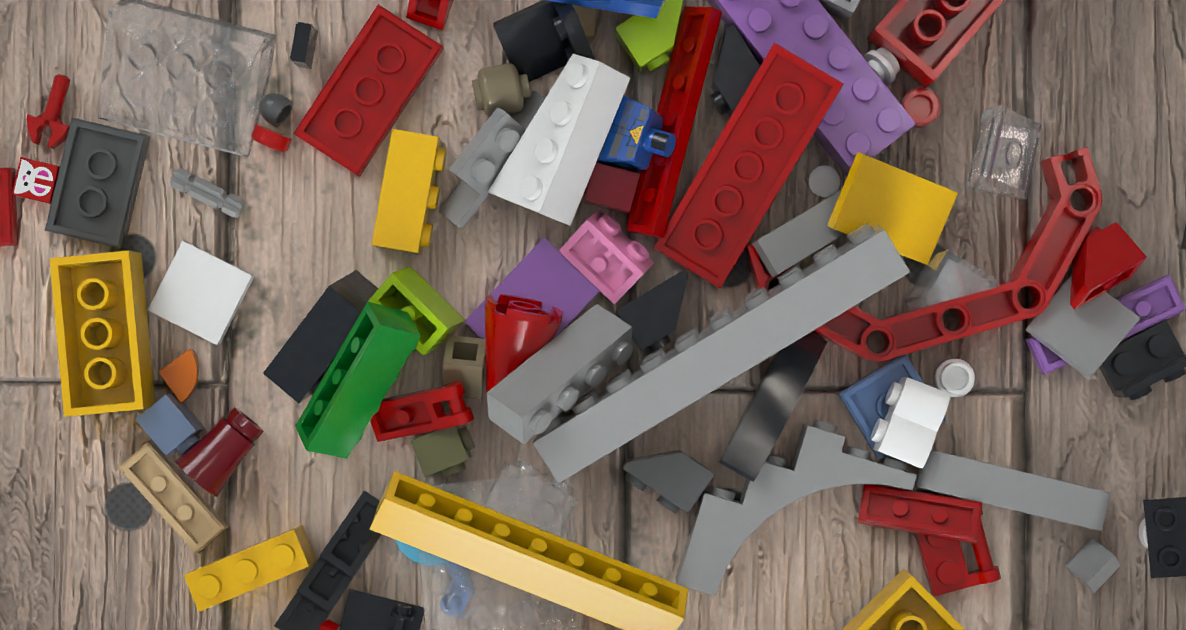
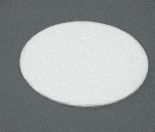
M818 166L810 173L809 187L817 196L829 197L839 189L840 176L830 166Z

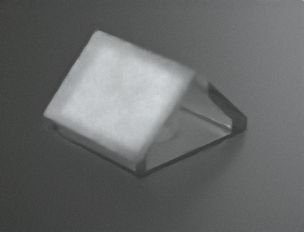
M995 105L983 112L966 188L1018 200H1026L1042 125L1001 105Z
M947 250L932 254L928 265H925L904 303L906 310L922 308L999 287L997 278Z

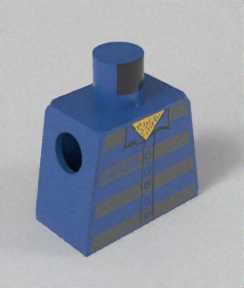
M623 95L596 163L611 167L645 170L649 166L653 153L669 157L672 154L676 137L672 133L661 131L663 125V117L653 109Z

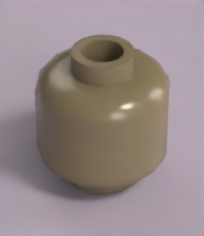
M512 63L482 68L478 72V79L472 80L477 110H484L488 117L493 114L497 107L509 115L520 113L524 108V98L531 97L527 74L519 75L516 66Z

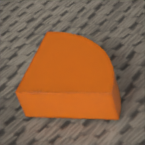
M188 349L158 371L180 403L186 402L192 396L198 381L199 360L193 349Z

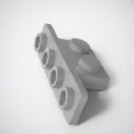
M536 91L531 92V97H527L524 101L523 110L512 117L497 107L449 168L462 181L440 207L439 213L458 228L465 226L490 194L488 190L545 100L544 96Z

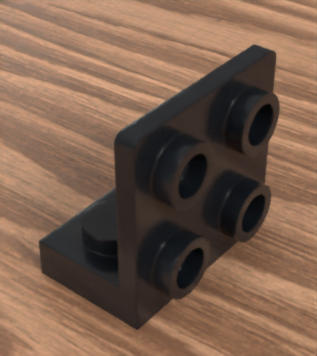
M542 0L493 23L509 63L516 66L519 75L527 74L528 82L566 66L572 54L595 60L579 17L572 4Z

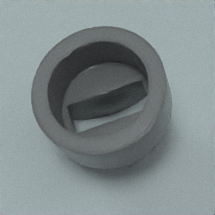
M268 94L260 101V115L265 121L277 128L284 123L291 113L293 101L281 94Z

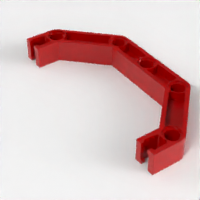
M1088 147L1068 154L1057 155L1040 162L1051 201L1006 283L880 320L853 306L813 330V332L862 359L885 361L1043 313L1068 270L1103 202ZM1072 160L1076 178L1075 184H1067L1059 162ZM1074 191L1079 192L1084 198V207L1081 211L1074 209L1070 203V197ZM751 245L745 248V254L756 290L764 286L769 291L768 286L772 279L778 278L786 271L795 267L793 265L772 277L771 274L764 272L754 246ZM1023 287L1027 288L1032 294V303L1028 308H1023L1017 299L1018 292ZM948 309L956 312L958 316V324L951 331L947 330L942 323L943 313ZM874 330L882 334L884 338L883 348L877 353L870 351L866 344L867 336Z

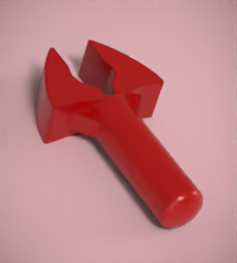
M55 75L45 112L37 117L27 114V128L34 144L40 145L42 131L47 126H50L52 129L47 145L48 148L54 149L67 138L70 126L64 125L60 118L70 84V79L65 75Z

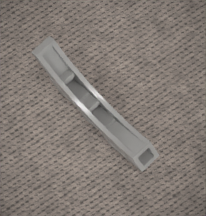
M816 419L813 426L803 424L790 468L785 467L786 459L769 454L756 479L752 482L746 478L739 501L734 500L736 493L713 486L712 492H702L677 571L676 583L715 596L727 566L743 542L767 518L791 502L820 490L849 484H883L913 490L917 475L907 472L908 464L885 457L883 464L869 460L871 452L851 446L847 447L846 453L842 452L846 437L836 434L838 427L836 425Z

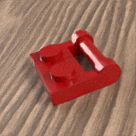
M981 518L977 544L971 543L978 570L971 572L967 570L959 541L914 533L930 592L934 597L979 584L992 583L1001 579L998 566L993 565Z

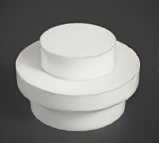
M881 47L876 51L870 50L864 55V59L885 85H890L895 81L896 74L900 71V66L890 51Z
M948 359L942 362L936 369L935 384L937 388L951 394V397L966 395L974 385V371L964 360Z

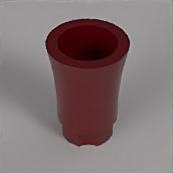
M234 407L226 416V419L222 417L195 446L175 462L199 486L218 497L231 474L255 446L254 441L264 431L245 413Z

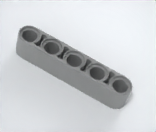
M936 450L930 451L923 469L919 468L915 486L1099 531L1103 529L1111 495L1110 492Z

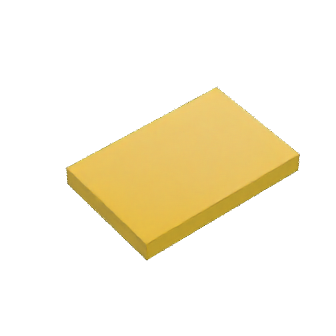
M857 152L827 226L849 234L866 223L872 226V228L879 225L886 231L900 255L928 265L958 192Z

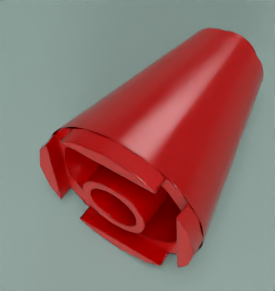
M499 294L498 301H495L492 295H487L484 304L486 393L554 339L562 323L563 311L552 306L551 313L541 310V301L525 297Z

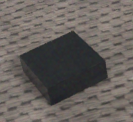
M298 22L295 27L290 59L300 68L312 69L318 31L312 24Z

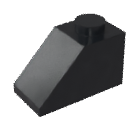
M734 24L727 27L724 34L711 87L714 93L710 95L718 112L721 115L727 113L729 118L760 68Z
M682 270L616 311L621 320L632 326V338L640 351L648 347L650 352L653 353L671 342L668 334L676 329L688 279L685 270Z

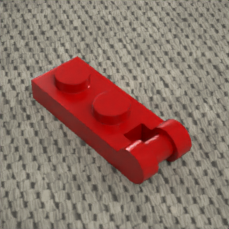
M462 381L384 398L381 401L379 410L370 420L377 442L456 427L474 420L471 407H466L462 396L466 393ZM442 401H448L451 412L445 413Z

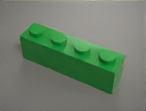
M367 301L295 425L306 451L348 458L354 446L361 440L363 431L372 416L379 410L381 401L390 386L397 380L399 372L408 356L417 347L421 334L408 312Z

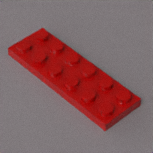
M774 43L667 224L664 237L659 238L654 248L718 288H721L845 83L781 45Z

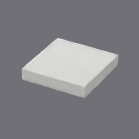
M182 241L148 311L216 345H220L254 275L188 242Z

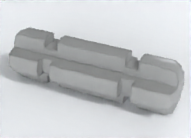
M178 168L173 174L170 181L171 187L183 193L189 192V196L215 209L222 208L221 212L231 217L238 218L242 213L246 203L244 199L232 193L228 195L226 190L200 177L194 178V174L184 169Z

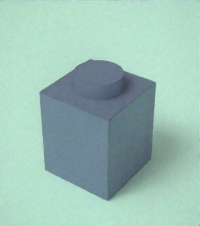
M174 393L165 394L135 419L166 456L179 452L181 455L185 454L200 441L197 435L205 429L184 403H180Z

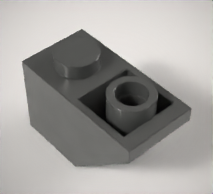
M681 450L626 459L622 465V468L628 472L625 476L628 482L643 492L648 486L659 493L660 496L657 501L675 514L679 508L689 513L715 475Z

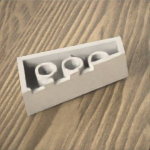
M572 54L488 190V193L571 226L630 77L602 62Z

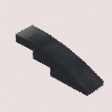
M810 332L777 352L769 364L755 394L748 402L719 463L752 482L756 479L796 406L828 341Z
M365 490L319 555V559L297 589V593L275 623L274 627L276 629L318 630L321 624L328 618L382 536V534L370 530L380 500Z

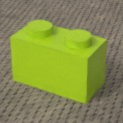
M411 266L391 273L368 300L372 303L409 313L421 334L416 349L423 356L441 348L447 342L448 335L452 336L465 321Z

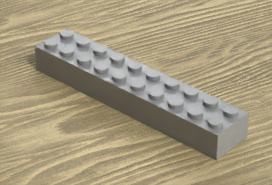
M868 223L862 225L847 235L850 242L838 249L833 244L824 248L813 256L815 263L803 270L797 265L778 277L780 284L767 291L763 286L753 291L744 298L745 305L734 312L730 307L722 310L709 319L711 321L709 323L710 327L700 333L696 328L689 330L676 339L677 343L672 350L665 353L662 348L658 349L642 360L643 364L640 365L639 370L631 373L629 369H626L612 377L606 386V390L598 394L596 389H593L579 397L570 412L565 414L563 411L550 422L547 429L538 434L533 441L534 446L558 484L910 273L886 231L879 225L873 228Z

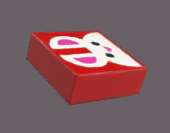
M20 157L11 195L51 204L60 166Z

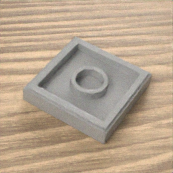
M1071 275L1052 297L1043 313L1037 315L1028 325L1026 331L1089 380L1138 322L1140 317L1107 292L1074 310L1070 305Z

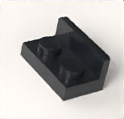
M1164 320L1122 340L1099 368L1114 397H1129L1132 401L1149 394L1152 391L1150 385L1162 379L1167 383L1185 375L1186 354L1181 349L1167 320Z

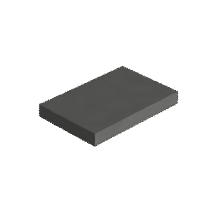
M71 118L45 231L124 249L151 137L137 132Z

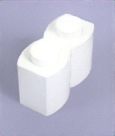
M901 377L899 383L893 382L885 399V403L890 405L888 413L884 420L881 418L877 420L871 434V440L875 441L873 450L923 469L932 449L936 433L949 405L951 394L909 377Z

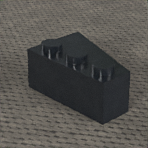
M357 270L329 285L263 374L297 403H301L310 395L313 396L367 301L379 288Z

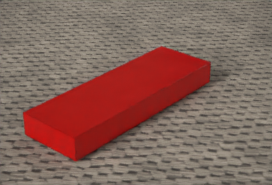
M864 484L858 524L977 544L983 502Z

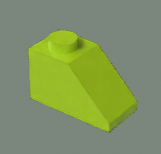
M666 0L657 18L633 15L615 27V37L639 73L647 68L651 73L655 72L670 61L668 55L673 50L683 0Z

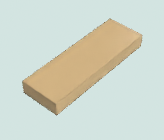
M152 441L144 444L119 467L124 475L196 555L228 528Z

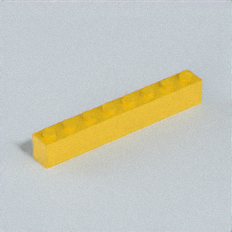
M397 471L393 472L386 486L370 530L623 630H677L685 617L688 588Z

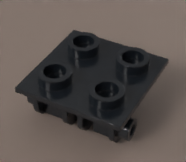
M1186 497L1143 500L1151 578L1186 576Z
M349 589L339 630H420L425 607Z

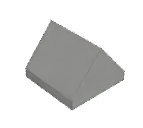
M1090 538L1064 566L1092 593H1095L1121 565L1114 554L1096 540Z

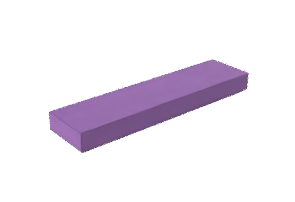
M1165 275L1115 298L1140 317L1124 338L1186 311L1170 275ZM1031 336L1025 339L1041 374L1045 375L1068 364L1035 337Z

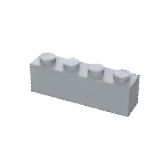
M596 304L487 392L489 419L523 444L535 434H541L547 429L554 418L564 410L571 409L580 396L591 387H597L603 381L605 375L617 365H622L629 359L633 351L632 326Z

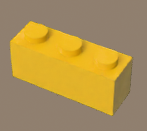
M392 129L371 245L422 255L423 247H430L433 225L428 224L430 209H437L440 195V186H434L437 170H444L447 156V148L441 147L442 141L439 137Z
M300 525L196 568L185 574L184 578L198 612L309 567L317 559L304 527Z

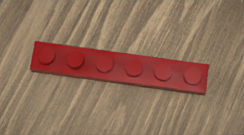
M684 6L657 113L663 117L661 131L675 135V147L669 157L653 153L648 168L641 170L626 231L645 236L664 237L722 12L714 7Z

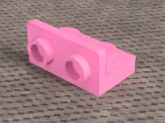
M600 210L591 215L559 249V252L614 305L654 264L653 260L649 257L647 249L639 242L632 241L621 231L618 221L608 214H603Z

